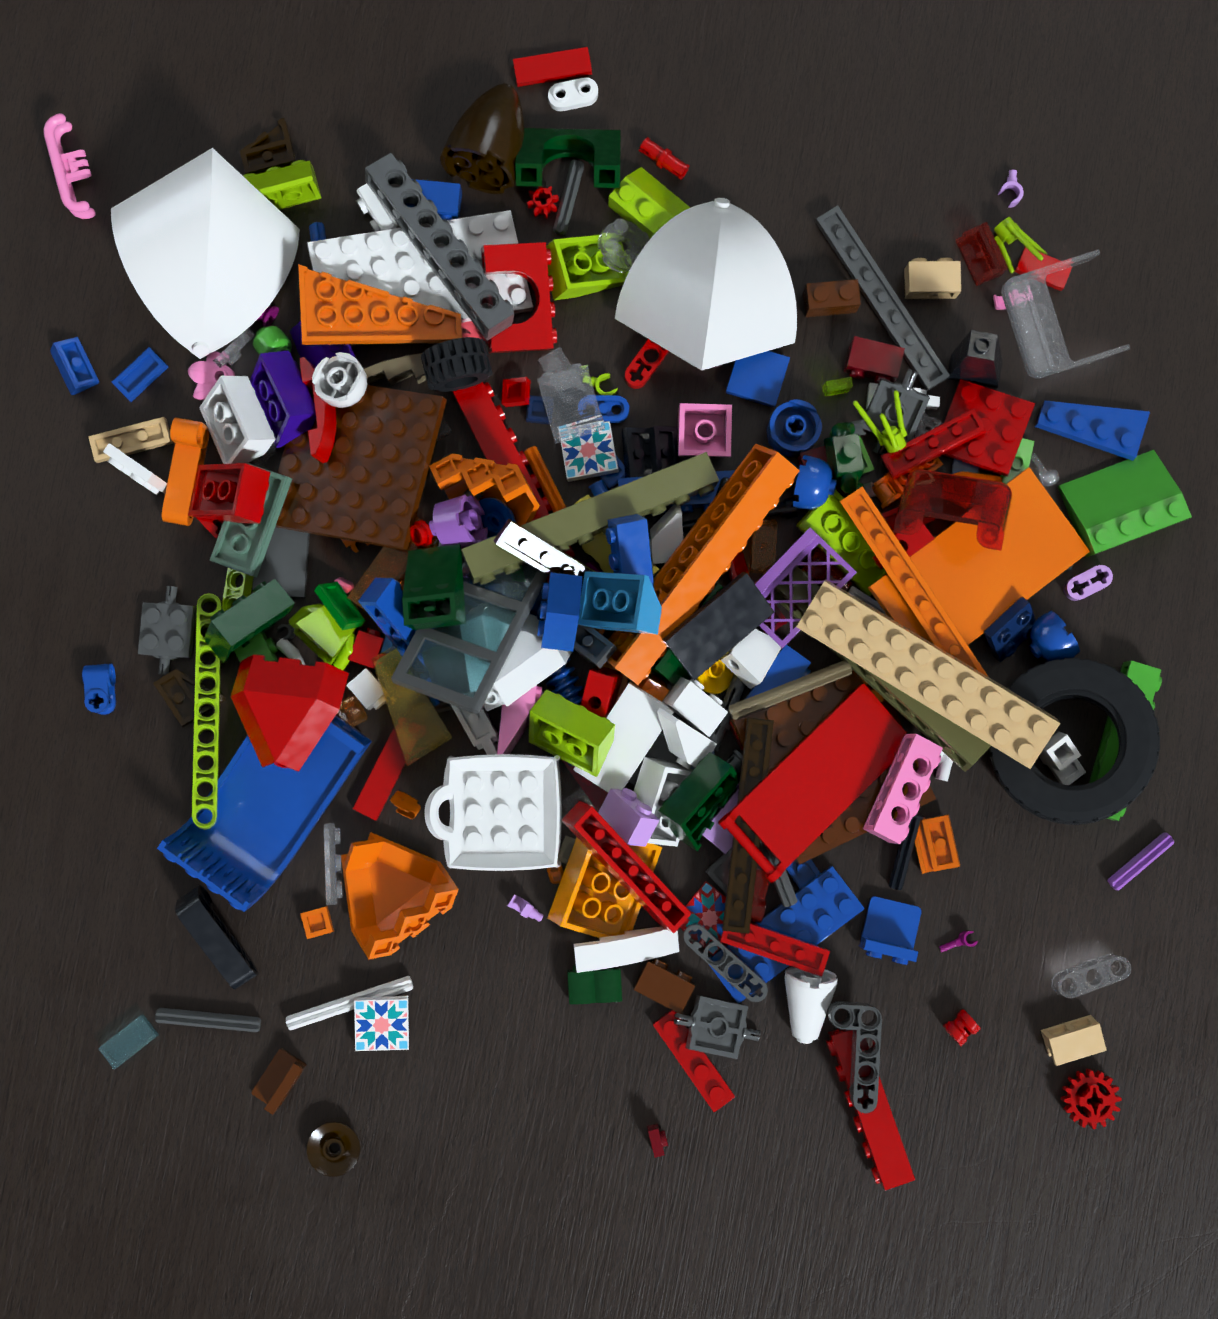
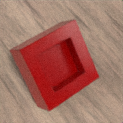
M527 377L503 379L501 404L505 407L529 405L531 380Z

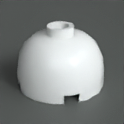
M339 352L335 353L337 356L330 359L326 357L321 360L313 373L312 383L315 385L316 394L323 401L333 407L344 408L354 405L364 396L367 388V374L355 357L348 353Z

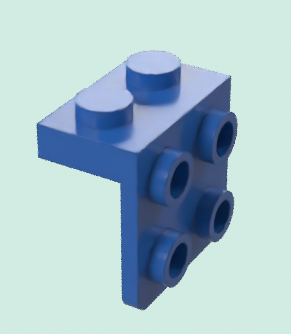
M876 896L871 897L859 947L867 950V956L882 959V954L892 956L893 962L904 965L908 964V960L916 962L918 951L914 950V944L920 922L921 909L910 904Z

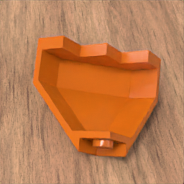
M452 453L429 466L437 485L441 490H445L449 499L462 496L468 488L473 496L484 491L483 497L479 500L487 497L501 500L511 509L516 523L520 526L531 522L540 506L530 485L516 464L508 463L506 466L496 464L493 460L476 457L474 460L466 459L462 455Z
M370 832L368 840L351 843L348 854L341 855L351 932L368 960L389 956L399 950L398 944L409 935L414 938L430 925L428 921L439 912L443 915L449 911L459 890L440 861Z

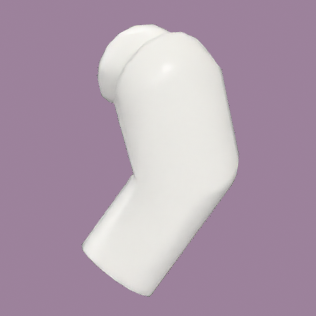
M283 638L277 642L276 647L287 658L299 659L303 665H306L299 650L291 642Z

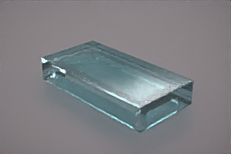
M142 1014L98 1049L115 1070L159 1036V1034Z

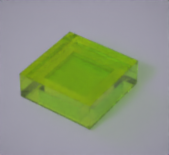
M846 377L826 381L822 387L824 396L848 393L853 386L852 378Z

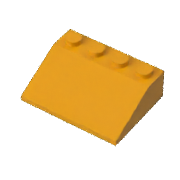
M576 837L547 919L561 927L597 938L624 935V931L633 930L641 905ZM647 843L646 847L628 845L654 872L662 847Z

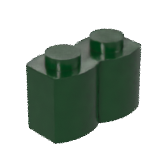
M573 965V970H567L569 1004L622 1001L620 967L577 973L576 965Z

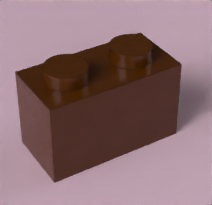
M858 279L807 283L803 291L805 317L856 313L861 305Z
M655 958L653 961L646 960L633 989L663 1006L682 1014L695 988L694 982L691 981L692 976L681 970H678L677 974L667 969L669 964L658 958Z

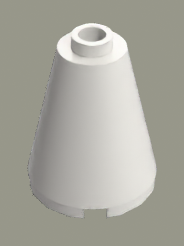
M790 967L786 969L784 978L791 1032L798 1042L809 1044L819 1037L838 984V978L836 979L835 973L824 969L821 977L795 967Z

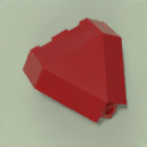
M253 654L240 663L231 699L261 766L265 767L274 763L278 767L290 768L299 772L338 713L349 673L325 662H316L315 666L303 665L299 659L279 657V661L274 662L265 661L264 655Z

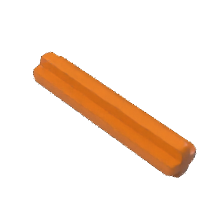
M532 446L526 449L524 454L553 513L566 508L537 447Z

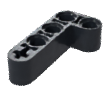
M199 885L177 900L175 912L181 923L227 983L236 990L258 975L257 968L212 909L213 901L203 886Z

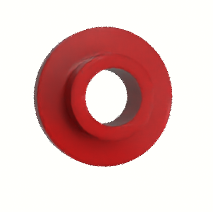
M416 521L410 527V537L416 546L426 547L432 543L433 535L429 524L425 521Z

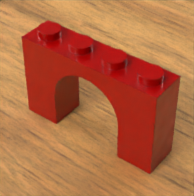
M546 242L483 245L481 248V260L485 275H519L531 284L536 297L535 309L525 322L512 324L488 340L489 353L553 349V344L557 343L556 328H552L551 317H555V304L550 302V291H553V277L548 275V265H551V251L546 249Z

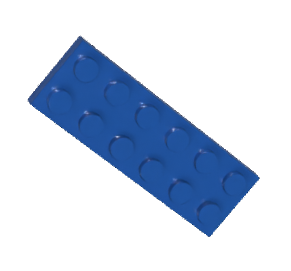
M830 866L795 893L798 900L796 904L784 907L781 903L755 924L817 945L865 908L834 867ZM726 945L762 977L766 983L789 966L749 951ZM720 949L714 956L712 955L709 958L714 961L720 960L723 956V950ZM733 964L728 968V974L732 978H739L743 974V968L739 964ZM711 967L738 1004L746 999L743 994ZM748 973L745 981L739 985L741 987L744 986V983L749 985L751 988L750 994H752L761 987V984L753 985L749 981L752 975Z

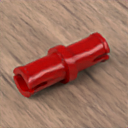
M648 137L640 145L639 152L655 161L656 166L660 169L665 168L680 180L688 172L690 165L672 155L670 149L662 148Z

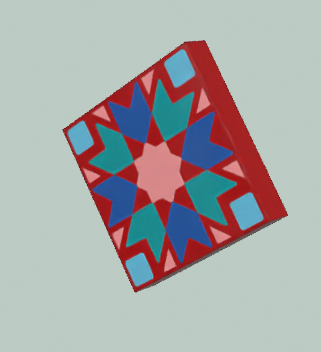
M705 881L685 905L691 915L680 928L685 931L688 925L699 923L720 940L723 932L726 897ZM699 929L696 932L693 930L689 931L691 938L698 940L703 948L713 941L708 938L705 942L700 937L702 931ZM713 946L708 952L714 956L720 947Z

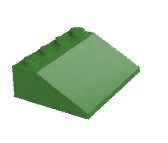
M1155 450L1138 455L1133 461L1128 459L1057 486L1075 531L1090 550L1085 555L1086 558L1192 517L1181 490Z

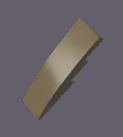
M421 354L387 360L364 369L367 374V385L387 377L392 386L413 375L418 384L426 381Z

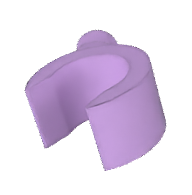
M1009 170L1007 182L998 192V195H1000L1005 190L1011 189L1016 193L1017 198L1010 203L1008 208L1016 206L1024 194L1022 186L1017 182V170Z
M515 894L507 905L520 912V915L525 918L530 917L538 922L543 918V914L539 913L532 904Z

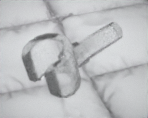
M1035 453L1032 454L1031 460L1040 473L1042 485L1051 486L1057 484V481H1059L1057 471L1055 469L1047 471Z

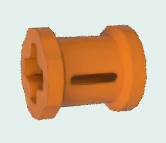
M888 475L876 481L874 487H872L873 492L882 503V509L901 497L900 493H896L889 483Z

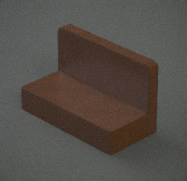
M279 1049L252 1090V1095L266 1103L267 1105L264 1109L273 1115L279 1109L307 1064L284 1049Z

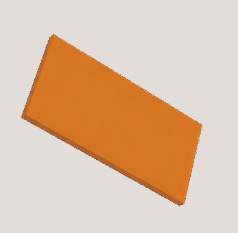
M1029 467L934 537L933 541L910 558L967 645H969L981 636L1019 598L1024 597L1028 600L1089 553L1090 550ZM887 573L867 587L888 617L933 643Z

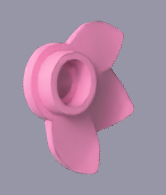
M214 351L207 355L206 361L195 362L188 368L189 377L198 383L193 393L194 398L205 400L219 377L223 374L224 376H235L234 371L227 366L224 355Z

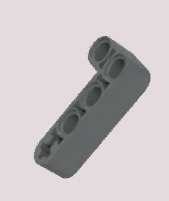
M837 1001L829 1006L827 1011L828 1019L839 1029L853 1030L850 1101L859 1112L870 1113L876 1108L878 1102L882 1016L879 1010L869 1003ZM838 1009H846V1019L841 1022L835 1021V1012ZM867 1010L873 1011V1020L870 1023H863L861 1020L862 1014ZM871 1038L873 1042L871 1048L861 1050L860 1042L862 1039ZM863 1065L871 1066L869 1076L859 1077L858 1072ZM859 1084L865 1085L864 1092L869 1097V1099L864 1100V1104H861L858 1098L863 1097V1088Z

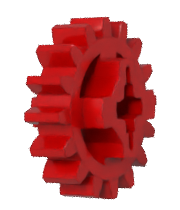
M1086 1069V1075L1077 1071V1079L1074 1080L1068 1077V1081L1071 1083L1070 1087H1062L1067 1092V1096L1061 1097V1100L1068 1103L1063 1108L1064 1111L1071 1113L1069 1118L1074 1122L1079 1120L1078 1124L1084 1128L1087 1123L1092 1129H1096L1097 1123L1106 1127L1105 1119L1109 1118L1114 1121L1115 1118L1112 1112H1120V1108L1115 1105L1116 1102L1122 1101L1120 1096L1115 1095L1119 1087L1111 1085L1113 1079L1109 1076L1104 1077V1073L1097 1070L1095 1075L1091 1069ZM1097 1082L1102 1084L1106 1092L1099 1091ZM1092 1094L1095 1095V1099H1091L1090 1103H1088L1087 1099L1092 1098ZM1076 1105L1083 1106V1112L1086 1115L1081 1114Z

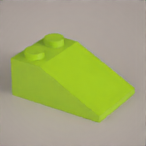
M619 233L553 239L546 246V249L551 251V265H548V275L553 277V291L551 292L554 300L577 298L622 286L630 271Z

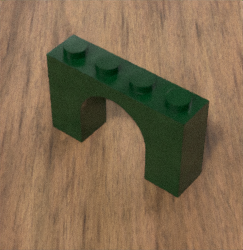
M524 128L523 144L516 156L515 163L516 186H542L543 169L547 163L557 158L574 157L585 160L594 168V187L620 188L621 130Z

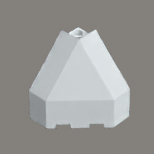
M486 603L471 610L466 617V624L460 625L462 640L496 652L516 612L491 603ZM528 615L483 705L486 711L504 704L506 707L565 665L570 657L571 651L541 648L542 637L537 636L539 624L537 616ZM465 654L470 692L472 694L477 691L490 662Z

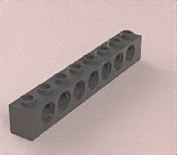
M389 153L365 167V182L484 338L488 341L513 324L514 318L512 304L501 297L495 282L491 279L488 280L483 273L484 271L479 261L473 260L468 254L465 243L455 237L449 222L446 219L442 220L433 201L427 200L422 194L421 186L415 179L412 180L409 177L403 162L396 160L393 154ZM391 184H398L400 186L392 187ZM411 203V204H414L415 206H414V207H408V206H406V204ZM427 223V224H429V225H431V226H430V227H423V226H421V224ZM443 243L446 247H438L436 244ZM458 263L461 265V267L456 268L453 267L451 264ZM473 283L476 284L477 287L470 288L466 284ZM489 303L493 307L485 308L482 306V304Z

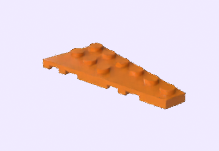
M298 264L302 345L441 343L447 340L462 338L461 314L433 305L420 304L404 296L403 298L394 296L387 291L355 281L332 277V274L319 273Z

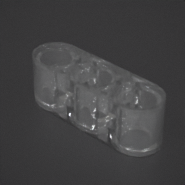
M1107 954L1056 973L1052 977L1051 986L1057 994L1069 999L1126 979L1131 973V964L1125 957ZM1118 960L1120 969L1118 972L1112 973L1111 964ZM1094 969L1095 979L1092 982H1088L1086 980L1087 972ZM1069 978L1071 987L1069 990L1063 991L1061 987L1062 982Z

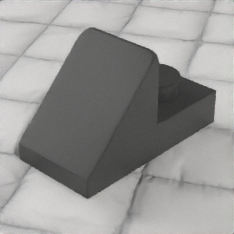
M577 626L574 650L587 662H592L601 668L614 654L617 647L592 627Z

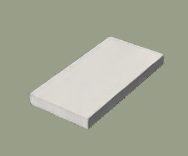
M629 682L606 717L615 724L614 741L598 776L595 777L577 767H574L573 770L608 793L611 788L622 790L662 731L657 711L661 708L672 715L675 710L632 682Z

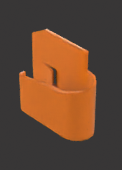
M396 791L390 799L398 807L396 812L410 819H414L421 810L420 805L417 803L418 800L404 792Z

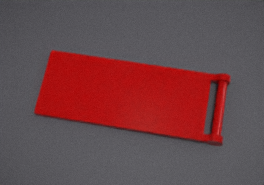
M860 684L730 812L724 815L718 824L733 835L766 873L765 877L773 883L893 763L902 740L907 733L865 684ZM738 816L741 817L778 859L779 863L776 866L771 864L734 822Z

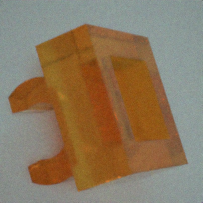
M355 695L343 700L336 716L352 727L367 721L368 718Z

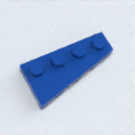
M1044 401L1035 427L1133 461L1137 456L1150 412Z

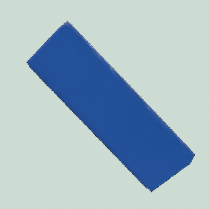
M78 337L53 343L50 352L71 395L78 394L99 384L98 377Z

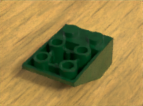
M460 544L408 551L402 597L404 626L413 630L466 624Z

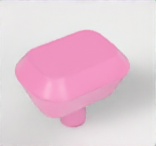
M342 577L334 580V582L339 583L345 593H349L354 589V584Z

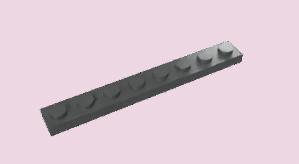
M837 205L816 218L815 223L852 279H858L859 290L896 346L905 348L903 357L911 369L918 372L917 378L924 389L928 391L950 376L839 206Z

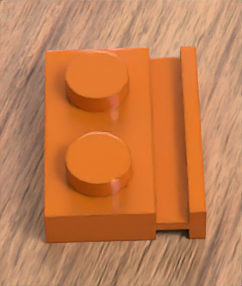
M949 814L921 820L915 846L922 874L960 867Z

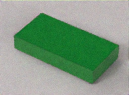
M338 582L319 584L316 587L315 593L342 630L357 628L363 625L365 622L364 618Z

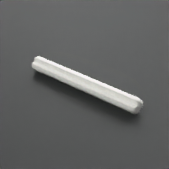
M405 976L286 1017L287 1027L289 1030H294L353 1010L355 997L395 996L413 989L412 979L410 976Z

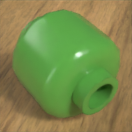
M268 326L262 327L256 332L253 347L258 355L260 353L289 350L291 353L292 343L280 328Z

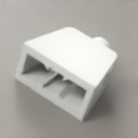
M754 629L727 652L721 660L748 688L752 689L763 681L781 647L769 635Z

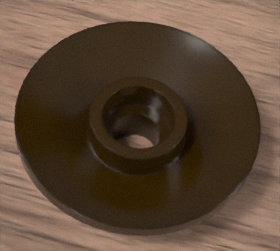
M328 1122L319 1126L311 1134L307 1143V1157L311 1166L320 1174L329 1177H337L349 1172L355 1166L360 1156V1141L357 1134L348 1125L340 1122ZM337 1143L340 1146V1150L333 1151L330 1147L331 1144Z

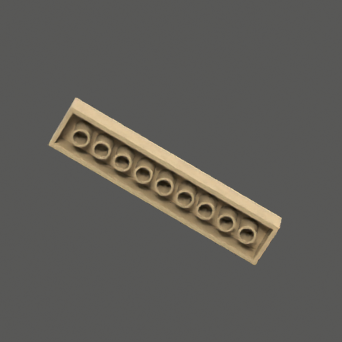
M827 579L823 582L796 626L798 629L1029 769L1032 768L1060 725L1056 717Z

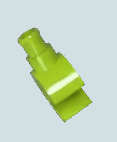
M604 373L598 378L584 375L583 383L594 387L598 395H616L618 392V388L610 392H603L599 387L602 381L610 378L609 373Z

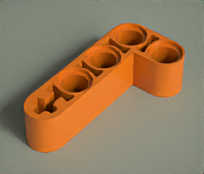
M175 417L170 430V437L175 443L162 508V521L190 526L193 517L188 516L198 465H204L209 441V429L203 422Z

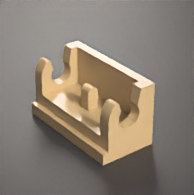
M1091 1015L1041 1030L1049 1057L1052 1056L1056 1066L1107 1051L1100 1023Z

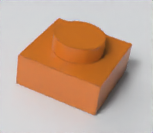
M328 906L300 913L307 939L334 932Z

